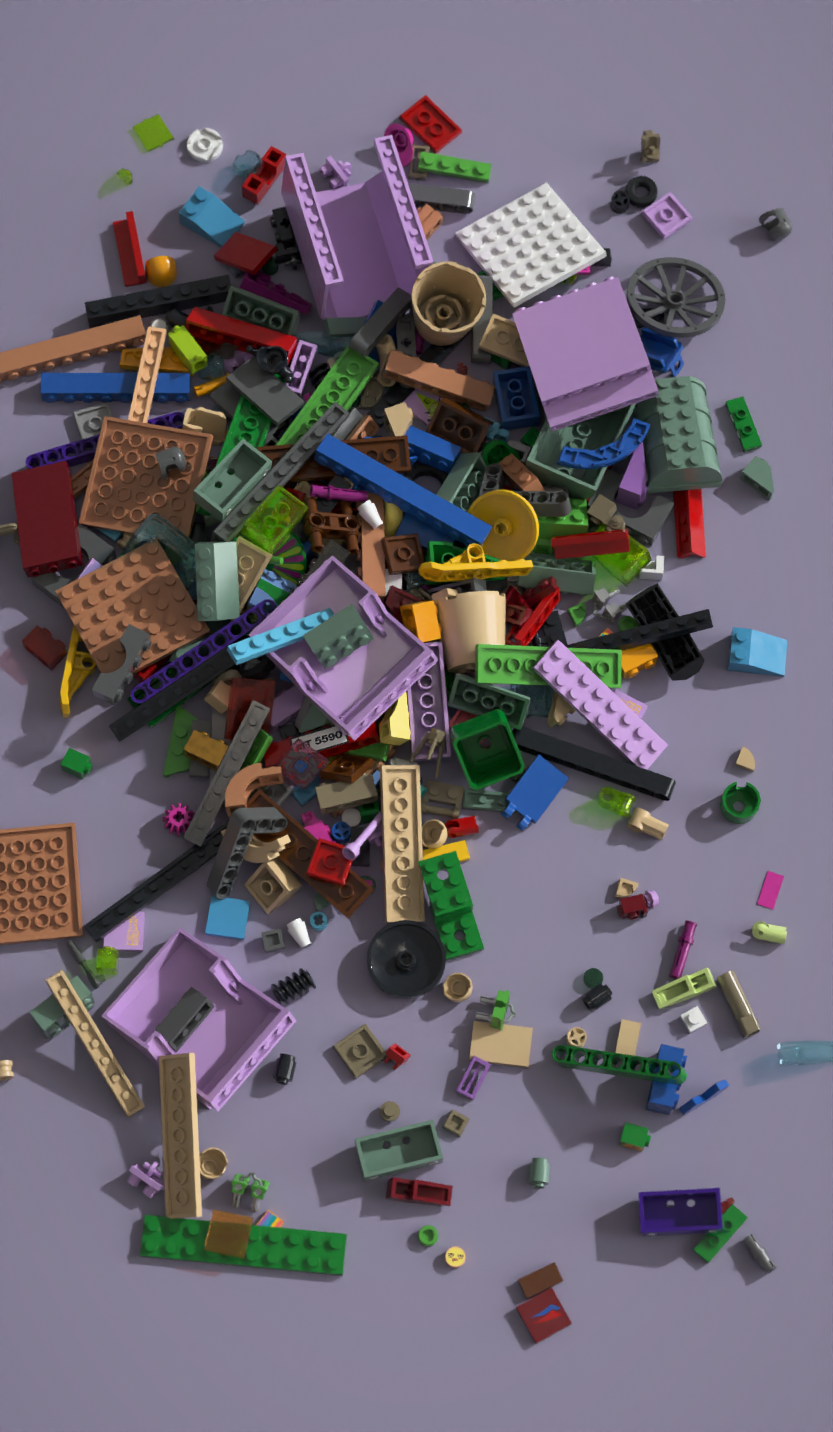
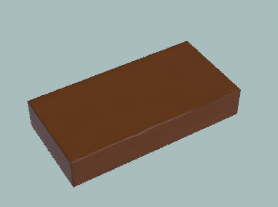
M555 1262L518 1279L526 1299L564 1281Z

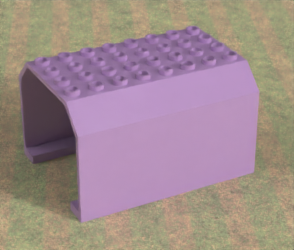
M392 135L374 138V145L382 166L380 173L364 183L320 192L315 191L304 153L285 156L281 194L320 319L368 317L375 302L380 300L384 303L397 288L400 287L412 295L413 285L419 274L434 263Z

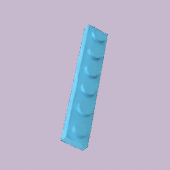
M331 608L322 610L228 646L227 651L235 664L238 665L304 640V634L335 614Z

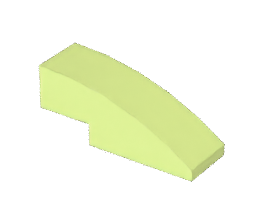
M706 967L652 990L659 1009H663L716 988L717 985L710 969Z

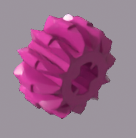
M178 803V807L175 808L171 804V811L165 810L167 816L162 818L163 822H166L164 828L169 829L170 834L176 831L177 836H180L181 831L184 834L186 833L193 819L194 811L189 810L188 805L182 808L181 803ZM178 817H182V819L180 820V822H177V821H176V820H178Z

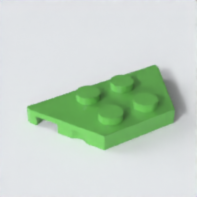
M180 706L176 708L163 777L165 778L170 777L172 774L189 771L190 758L183 755V749L192 733V720L199 719Z

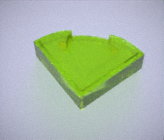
M121 168L117 171V175L127 186L133 183L132 173L128 169Z

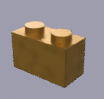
M194 730L183 749V755L217 771L229 746L223 740L211 738L204 731L200 730L198 732Z

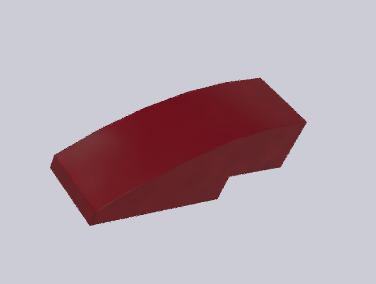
M392 1177L387 1182L386 1199L425 1205L451 1206L453 1186L416 1179L408 1180Z

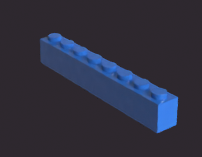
M41 373L42 401L48 403L56 401L73 403L74 401H83L85 403L102 401L104 403L120 401L128 403L133 399L138 373ZM158 373L152 401L159 403L167 401L184 403L190 401V373Z

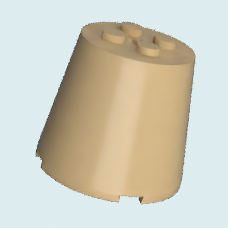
M445 261L430 265L419 274L413 285L411 298L415 326L422 338L431 344L447 346L458 342L479 321L484 312L486 291L481 279L472 269L459 265L457 262Z
M475 591L456 594L457 598L448 600L447 597H442L434 600V604L438 608L437 620L442 628L439 642H442L443 656L448 672L463 675L475 672L476 644L505 645L506 596L504 593L499 595L498 591Z

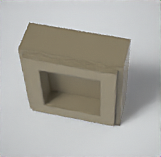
M451 1110L442 1128L461 1137L470 1119Z

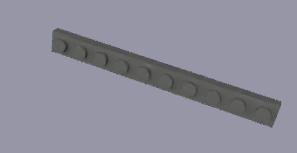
M334 402L213 531V534L222 542L233 541L312 457L327 433L332 435L349 417L350 413Z

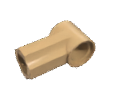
M635 808L627 826L635 832H644L662 841L669 824L652 817L644 809Z

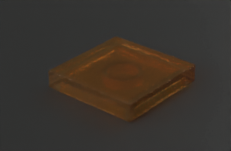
M213 1209L204 1250L244 1259L253 1218Z

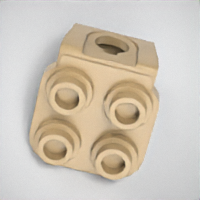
M203 407L196 409L187 408L182 429L212 434V444L219 445L225 439L227 418L222 412L208 410Z

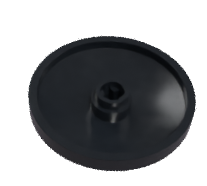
M402 920L386 925L373 937L368 948L367 967L373 982L383 992L396 998L412 999L427 994L439 983L445 971L446 953L441 939L430 927L417 921Z

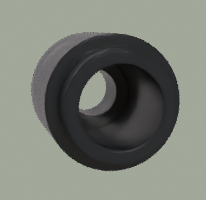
M175 308L172 311L169 310L165 316L166 325L172 328L176 325L179 327L184 325L186 328V319L189 315Z
M600 983L585 993V997L582 1000L590 1011L597 1010L612 1000L610 996L612 991L606 984L603 986Z
M280 1054V1057L277 1058L273 1078L276 1079L277 1083L287 1085L288 1082L293 1081L296 1057L289 1054Z

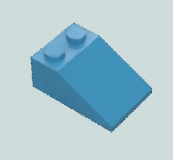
M200 186L179 212L180 224L219 247H222L235 232H239L245 224V221L219 198Z
M733 627L730 634L727 671L784 677L787 640L753 629Z

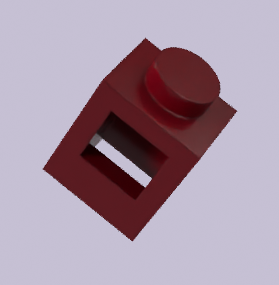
M643 894L620 899L619 906L616 907L619 918L622 917L623 919L633 920L640 917L639 915L641 914L642 918H645L648 914Z

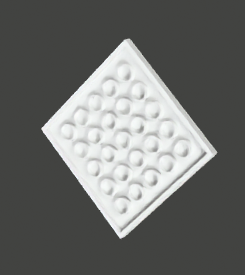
M548 183L539 186L455 233L456 238L487 276L493 277V283L514 308L606 257V251Z

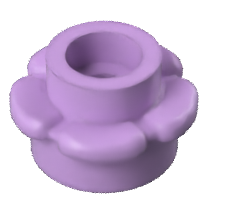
M646 890L643 895L646 907L653 909L659 905L658 895L654 890Z

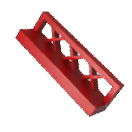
M556 586L554 592L543 598L541 602H537L530 607L533 613L521 629L515 625L505 637V645L528 646L561 600L559 587Z

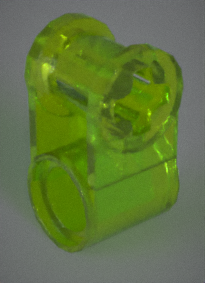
M604 787L598 795L597 802L602 808L623 817H630V809L632 804L636 802V797L612 787ZM607 794L611 797L612 800L606 801L603 799L602 795Z

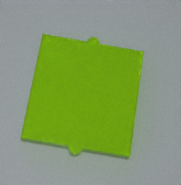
M159 114L149 119H144L143 122L133 126L134 131L148 152L158 147H163L164 144L174 140Z

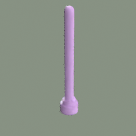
M381 811L354 842L348 843L342 849V854L345 858L355 860L359 855L360 846L382 822Z

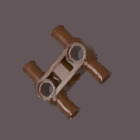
M306 498L304 500L306 514L304 516L303 531L310 537L312 551H322L324 549L322 538L345 540L347 554H358L357 538L361 523L353 515L351 501H341L339 503L341 514L318 512L316 498Z

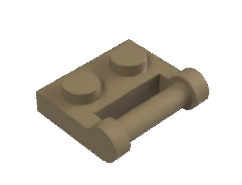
M427 780L425 787L428 790L423 796L421 813L426 814L428 812L459 819L465 787ZM431 801L446 805L455 806V808L453 810L443 807L428 805V802Z

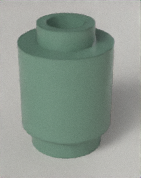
M532 1158L529 1167L528 1183L532 1184L533 1188L542 1189L544 1185L549 1184L550 1165L548 1164V1159Z

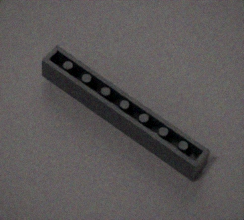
M228 274L84 302L89 327L94 328L136 316L146 318L167 314L169 310L172 311L174 308L182 311L194 307L226 302L231 282Z

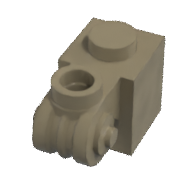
M599 494L587 511L589 521L596 526H603L605 531L625 529L623 518L619 515L613 516L617 510L616 504Z

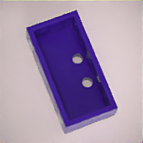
M720 1188L638 1192L642 1237L723 1232ZM689 1200H693L695 1202L693 1207H689L687 1205V1202ZM669 1201H672L675 1204L674 1207L669 1208L667 1207V1203Z

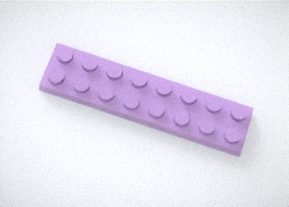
M556 640L532 667L544 681L632 765L648 769L668 746L662 738L559 640Z

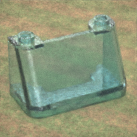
M151 514L135 531L120 555H125L148 542L152 543L157 538L188 591L196 581V543L162 516Z

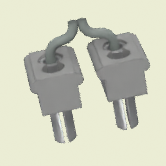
M618 587L608 592L605 588L599 591L595 590L592 598L594 602V611L592 613L594 616L606 619L610 625L619 618L621 612L628 609L625 605L627 602L619 607L615 602L611 605H606L611 597L620 592ZM603 606H605L603 616L600 613H596L597 608L602 610Z

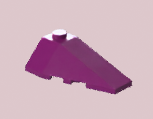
M259 270L255 275L247 272L239 288L295 309L300 313L309 314L312 307L311 303L296 293H288L284 285L273 283L270 281L272 277Z

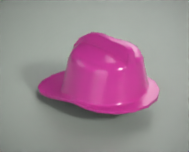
M397 123L391 124L386 128L384 136H393L401 164L406 166L411 162L414 154L412 146L413 135L404 126Z

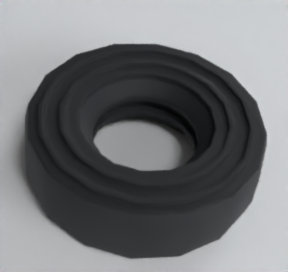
M646 176L633 177L625 188V192L629 195V203L638 208L650 206L657 197L655 182ZM639 186H643L648 190V194L645 197H639L635 194L634 190Z

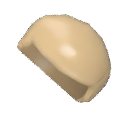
M432 819L422 825L423 846L434 849L441 847L445 843L447 829L443 822Z
M453 973L444 981V995L452 1002H463L471 996L472 982L465 974Z
M210 1147L200 1153V1176L208 1180H215L224 1174L228 1160L222 1150Z

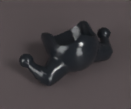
M252 345L246 347V351L256 357L257 365L263 371L279 375L288 384L293 381L294 374L287 366L288 355L282 347L270 346L259 349L253 348Z

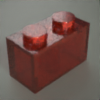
M36 625L22 640L23 647L52 671L67 655L66 645L61 640H55L51 637L52 634L48 629Z

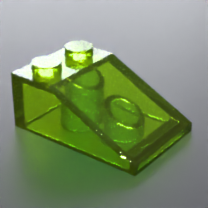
M278 485L244 523L241 534L261 549L273 555L309 507Z
M600 526L595 532L605 531V528ZM629 536V552L592 556L626 587L640 573V570L644 569L652 560L649 550L631 536Z

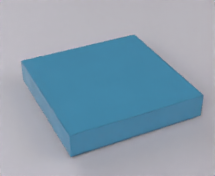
M211 896L205 935L244 940L250 901L233 898L218 899L216 896Z

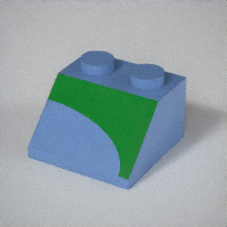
M265 569L249 598L248 606L254 607L261 601L270 599L278 607L283 600L287 599L294 592L297 585ZM266 602L263 604L262 610L269 614L273 610V605Z

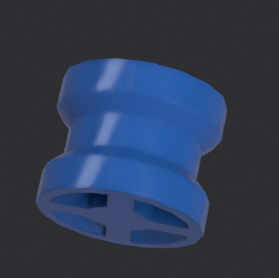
M343 821L336 822L332 826L333 841H336L338 844H345L350 840V826Z

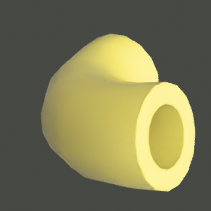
M384 501V537L395 536L403 518V511L398 506Z

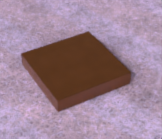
M418 533L383 537L381 539L389 575L419 572L418 569L422 563H425Z
M340 754L320 771V776L324 779L353 784L374 765V761L372 758Z

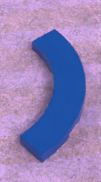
M633 418L631 425L621 438L596 450L575 449L563 446L557 464L575 469H596L615 464L629 456L639 447L646 437L651 424Z

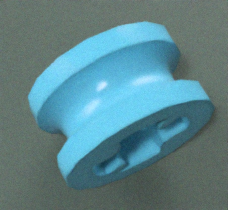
M315 912L310 917V924L314 930L322 931L327 927L328 920L324 913ZM319 917H322L323 924L320 925L319 923V926L315 925L316 923L314 919H319Z

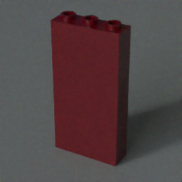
M61 461L12 473L22 566L27 577H38L41 574L56 573L59 570L73 569L83 565L72 476L67 462Z

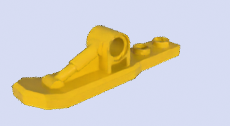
M473 543L462 554L448 560L444 564L426 562L422 563L418 570L419 574L426 580L450 582L471 578L487 579L492 577L524 576L530 573L533 564L532 560L524 559L486 562L482 547Z
M74 625L59 698L60 709L64 718L70 716L69 703L72 696L80 688L86 677L92 675L96 669V663L90 653L77 651L78 642L83 640ZM90 662L92 666L85 667L83 663Z

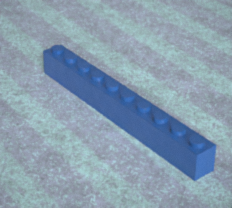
M328 433L316 450L314 459L320 465L331 468L336 474L345 476L352 483L361 485L368 492L382 497L384 501L398 506L403 512L414 515L419 521L428 523L435 530L444 532L451 539L465 544L466 547L473 543L482 547L490 534L491 525Z

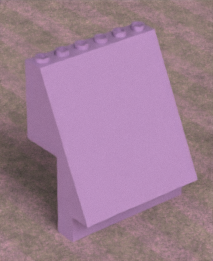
M608 277L599 284L591 283L584 289H574L569 291L567 295H556L549 301H539L534 303L532 307H522L512 313L552 432L659 396L648 357L618 277Z
M332 555L303 584L298 586L287 599L283 600L272 613L268 614L266 619L256 626L249 636L253 637L331 608L333 613L337 614L353 604L374 639L353 651L351 655L339 660L334 666L324 669L305 639L265 655L345 736L348 735L355 741L424 675L438 659L428 646L387 612L376 592Z
M180 927L101 1016L111 1028L158 1067L159 1056L195 1053L197 1099L209 1110L213 1108L217 1112L296 1022L290 1011L241 979L225 957ZM192 987L205 995L214 1005V1008L176 1053L162 1035L154 1030L180 1001L182 996Z

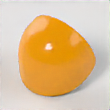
M156 256L145 263L146 276L152 285L166 287L175 281L177 267L174 258Z

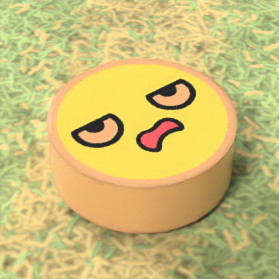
M460 1247L449 1248L445 1255L446 1263L452 1268L461 1267L466 1259L465 1252Z

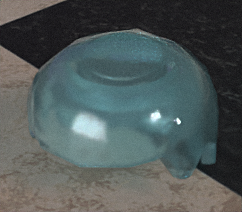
M247 150L242 156L238 154L233 162L235 173L242 178H248L251 173L256 175L261 166L260 155L250 150Z
M209 353L207 356V367L199 371V377L206 381L220 378L224 371L223 358L218 353Z

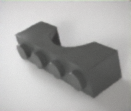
M128 624L120 638L121 647L126 652L124 664L114 672L100 673L92 687L95 697L112 705H115L116 701L121 700L125 685L130 684L133 678V671L135 668H139L143 659L142 655L144 652H148L152 644L149 633Z

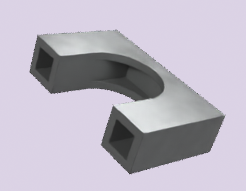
M608 469L595 494L588 502L587 511L599 494L614 502L623 476ZM657 495L648 512L641 517L628 518L617 510L613 516L619 515L623 518L625 529H628L629 536L637 538L644 545L652 546L670 516L674 502Z
M78 525L81 553L89 561L91 558H94L104 566L116 559V552L112 546L84 525ZM46 573L38 577H31V580L35 587L63 607L55 591L75 581L76 578L67 579L60 577L56 573Z

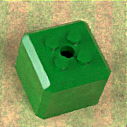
M495 709L452 726L450 730L452 744L470 788L479 790L523 772L524 762L504 711ZM487 738L491 741L487 747L480 745L482 739Z

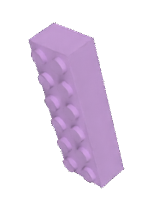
M442 642L424 643L434 652L438 661L406 691L409 728L411 731V756L424 739L426 732L430 733L431 728H436L446 733L442 759H450L451 746ZM427 740L413 761H427L428 752L431 747L428 744L429 740ZM435 747L430 760H437L439 747Z

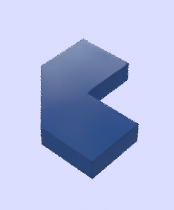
M726 1080L715 1083L701 1095L690 1099L679 1110L683 1115L694 1111L729 1087V1083Z

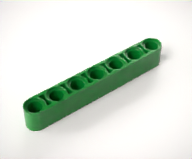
M558 1045L552 1051V1058L564 1068L680 1085L687 1079L686 1070L674 1061L566 1045ZM566 1053V1057L560 1060L561 1056ZM585 1056V1059L579 1063V1059ZM600 1059H604L601 1065H597ZM622 1061V1065L616 1068L617 1063ZM641 1064L640 1069L635 1071V1067ZM660 1067L659 1072L653 1074L654 1069ZM679 1070L677 1076L672 1077L673 1072Z

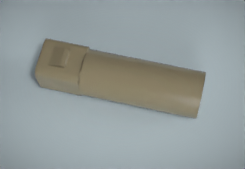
M734 970L717 977L744 1038L760 1032L761 1028L758 1019H756Z

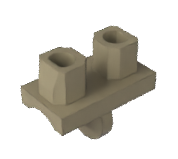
M653 130L643 131V136H641V163L643 164L647 161L651 163L657 162L660 157L659 133L654 134Z

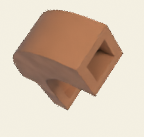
M256 763L239 771L231 779L225 792V807L228 817H231L236 809L247 808V799L255 789L262 786L283 784L284 779L281 766L262 769L261 763Z

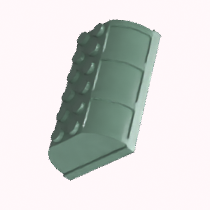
M692 376L655 379L659 396L638 402L634 407L635 419L651 424L643 440L647 493L722 487V475L704 383Z
M636 403L553 432L551 431L548 419H546L526 461V467L539 479L541 485L566 486L569 491L568 496L573 499L591 498L595 494L607 466L596 469H575L558 465L557 462L563 446L575 449L596 450L612 442L614 443L621 438Z

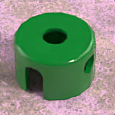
M734 782L724 790L720 808L727 820L736 824H744L751 821L757 814L761 802L760 793L755 786L746 782L745 787H736L737 782ZM736 801L743 802L745 807L742 811L734 809L733 804Z

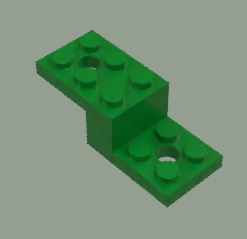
M456 851L418 861L430 899L429 907L438 936L445 948L446 961L484 950L473 914L472 899ZM440 871H446L448 878L441 880L437 874ZM458 931L465 934V938L461 941L454 938V934Z

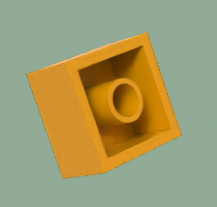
M434 600L400 606L403 626L419 640L427 642L441 638L442 628L437 620L438 608L434 604Z

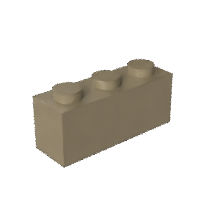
M364 773L353 784L337 781L332 784L325 782L315 787L321 815L378 801V794L372 774L367 775V773Z

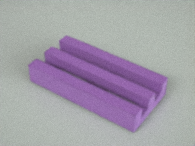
M473 1055L456 1092L474 1100L491 1064ZM474 1062H479L465 1091L461 1090ZM483 1064L486 1067L471 1095L468 1092Z

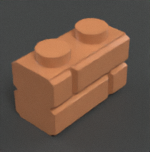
M425 204L423 208L419 207L417 209V213L426 240H428L442 224L443 216L428 204Z

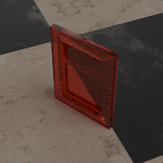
M232 677L224 739L233 740L253 700L271 708L261 729L269 734L275 680Z

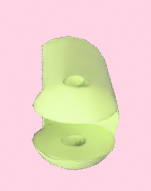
M758 921L752 927V934L759 940L784 944L787 927Z

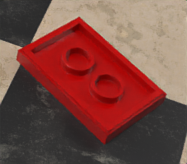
M426 95L399 116V119L427 146H430L429 148L435 154L462 133V129Z
M235 232L216 252L214 258L218 262L255 275L277 249L274 245Z

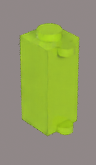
M178 325L174 326L171 332L168 333V344L191 375L206 368L207 355L184 325L181 327Z

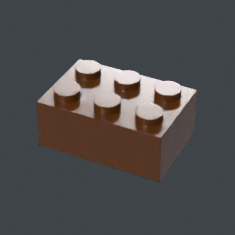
M443 398L439 401L426 432L460 446L463 453H481L483 444L486 442L494 422L447 398Z

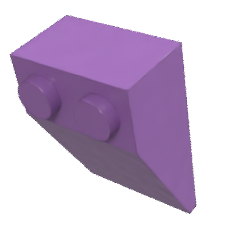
M643 442L632 455L619 486L616 500L617 503L636 510L639 504L643 505L648 487L645 486L647 476Z

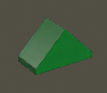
M378 801L359 806L362 824L371 823L377 814L380 813Z

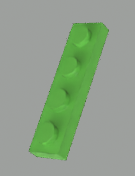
M421 151L418 171L488 183L491 164Z

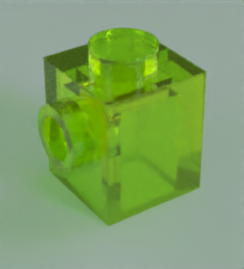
M104 946L103 949L98 948L96 960L97 973L117 975L119 964L118 950L110 946Z

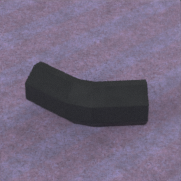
M658 583L640 592L625 604L639 626L679 616ZM690 633L651 643L672 681L687 680L700 672L705 659Z

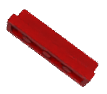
M133 211L126 212L127 219L113 222L125 287L147 283Z
M702 489L673 491L677 557L684 559L695 555L705 558Z
M628 529L553 536L551 538V546L554 547L556 559L630 551Z

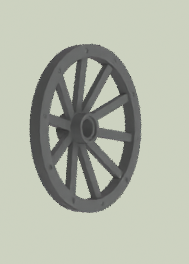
M664 257L646 262L632 274L627 287V303L634 317L646 328L669 337L687 338L709 331L719 322L725 307L724 289L717 277L704 266L683 258ZM663 268H680L675 290H671ZM653 270H657L666 294L643 276ZM686 270L701 277L699 281L684 293L680 292ZM638 281L659 298L635 294V287ZM706 282L715 293V295L687 299ZM637 301L661 305V307L643 312ZM717 301V308L714 313L689 306ZM663 312L668 314L666 325L650 318ZM685 312L708 319L703 323L695 325ZM679 315L688 327H672L673 317Z

